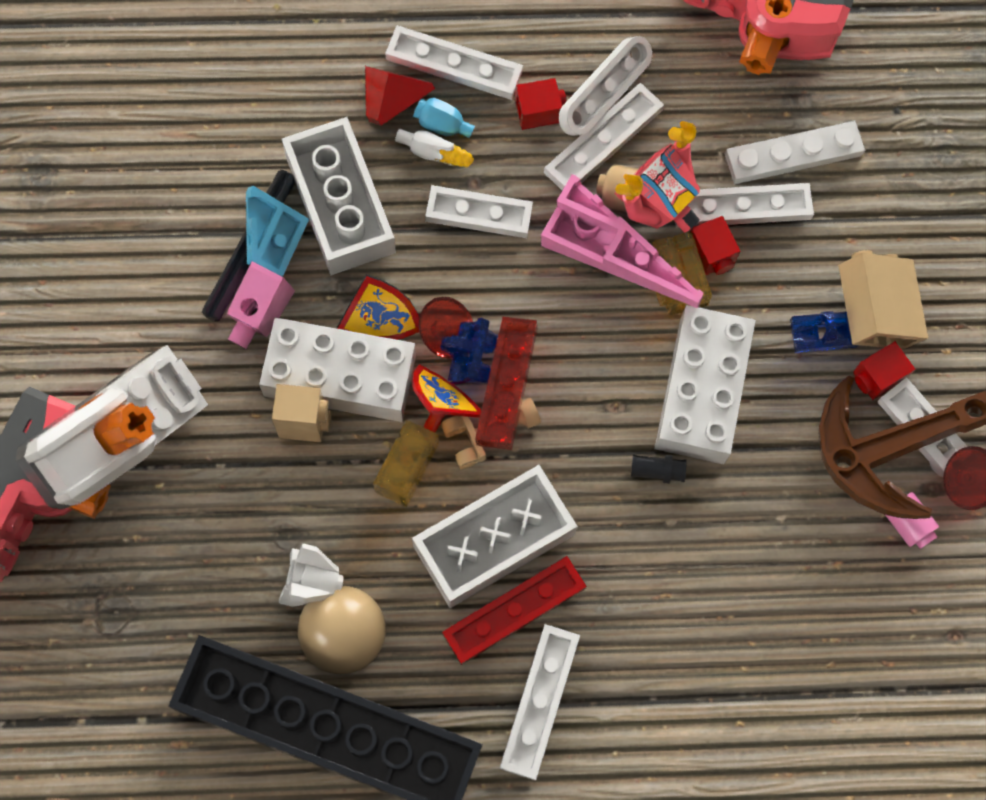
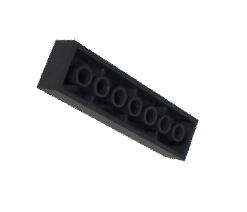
M198 635L168 707L179 713L402 800H463L483 745L201 635Z

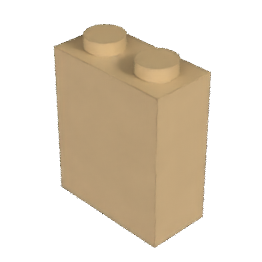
M863 250L852 254L851 259L838 265L853 345L884 348L896 341L901 349H905L928 339L914 260L898 258L897 254L877 255L873 254L870 250Z

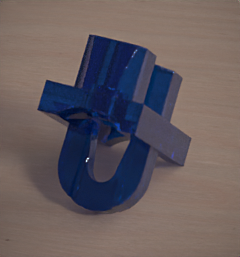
M833 311L820 312V314L792 316L790 319L795 353L855 348L859 346L852 344L847 312L834 313ZM818 327H826V332L820 339Z
M478 318L476 322H461L458 336L442 337L440 349L453 355L448 382L457 385L462 383L483 384L489 381L492 369L489 365L481 362L483 353L494 352L499 339L497 334L488 329L490 321Z

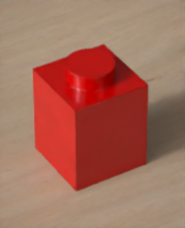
M556 78L516 85L515 104L522 130L559 123V112L567 100L564 89L558 90Z
M723 216L693 227L687 239L704 276L713 272L716 275H721L734 268V264L741 252Z
M894 341L861 361L853 371V374L855 375V382L858 388L864 394L868 393L872 400H875L894 388L906 377L908 378L916 369L897 342Z

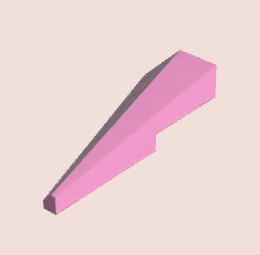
M571 175L557 199V208L541 234L542 247L698 308L704 293L700 289L697 291L682 277V273L675 266L671 267L659 256L658 251L622 217H617L608 209L597 194L593 195L581 184V180L577 176Z

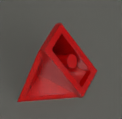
M365 66L366 117L369 122L382 126L432 92L435 87L427 81Z

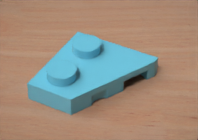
M255 186L248 187L246 191L247 264L250 265L253 261L283 277L309 218Z

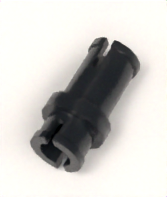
M633 454L631 477L663 479V483L670 484L671 480L685 482L687 459H673V455H665V458Z

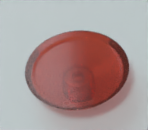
M437 297L429 301L422 309L419 318V331L424 344L431 352L439 357L452 359L463 355L470 348L474 338V323L469 311L461 302L451 297Z
M977 446L964 447L955 452L946 464L943 475L946 494L956 506L962 509L978 510L986 506V449Z

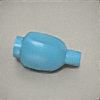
M421 98L413 114V117L419 119V123L423 128L443 136H453L459 133L470 138L475 127L463 121L461 113L455 107L437 98H429L428 100Z

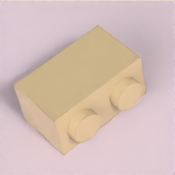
M276 384L272 421L278 437L282 439L322 442L323 431L329 432L331 411L328 410V401L323 399L321 388Z

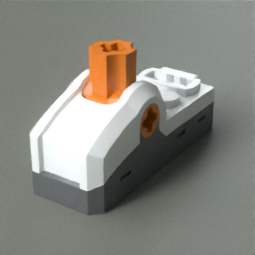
M166 345L146 355L17 448L16 462L49 507L64 509L85 501L139 464L154 451L155 445L208 406V403L199 392L202 388L182 359L177 360L169 346Z

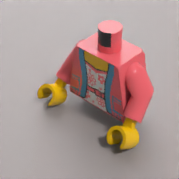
M681 121L680 128L672 127L668 131V136L676 142L673 145L670 143L654 153L633 175L624 174L625 183L616 186L614 194L624 203L627 215L632 221L658 229L673 220L684 233L692 229L699 222L700 219L688 206L700 193V187L696 183L691 161L690 143L695 139L697 133L693 123Z

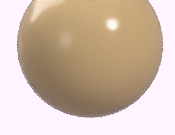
M342 586L341 590H335L334 595L325 600L307 603L299 617L298 639L303 653L313 665L329 673L348 674L363 669L377 657L385 640L386 624L379 605L370 595L355 587Z

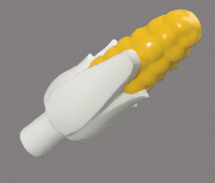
M399 129L396 134V142L410 146V151L423 159L438 161L452 166L457 165L459 167H469L474 161L471 153L464 149L461 150L454 143L446 141L429 131L419 130L414 134Z

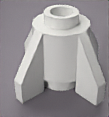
M302 543L300 550L292 548L290 552V568L286 585L279 597V603L294 607L325 600L334 595L335 590L342 589L343 575H339L338 566L317 547Z

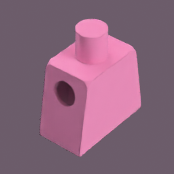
M253 261L251 262L228 309L227 314L237 322L228 337L229 341L247 349L256 332L265 337L270 334L274 319L281 316L295 292L284 277Z

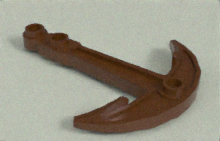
M849 375L829 395L825 402L818 434L821 456L827 472L843 491L861 505L884 515L897 518H930L932 509L907 496L891 481H887L883 485L871 469L957 432L966 433L986 425V391L954 402L950 408L860 439H854L848 425L850 416L849 397L855 378ZM975 413L978 414L980 417H972L969 414ZM839 463H846V464H848L850 467H848V468H842V467H839L838 464H839Z

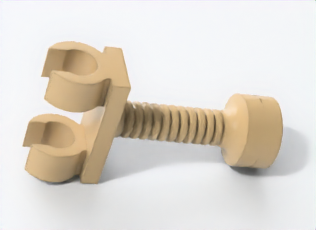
M528 398L517 403V410L514 413L506 415L505 418L496 419L495 422H489L485 426L482 425V427L474 428L469 417L453 416L444 420L441 423V427L446 438L456 436L465 430L469 436L473 447L455 454L459 468L462 470L486 460V454L481 445L483 439L485 440L489 436L492 437V435L495 436L499 432L502 433V431L509 430V428L511 429L519 424L525 425L529 429L541 424V419L533 400Z

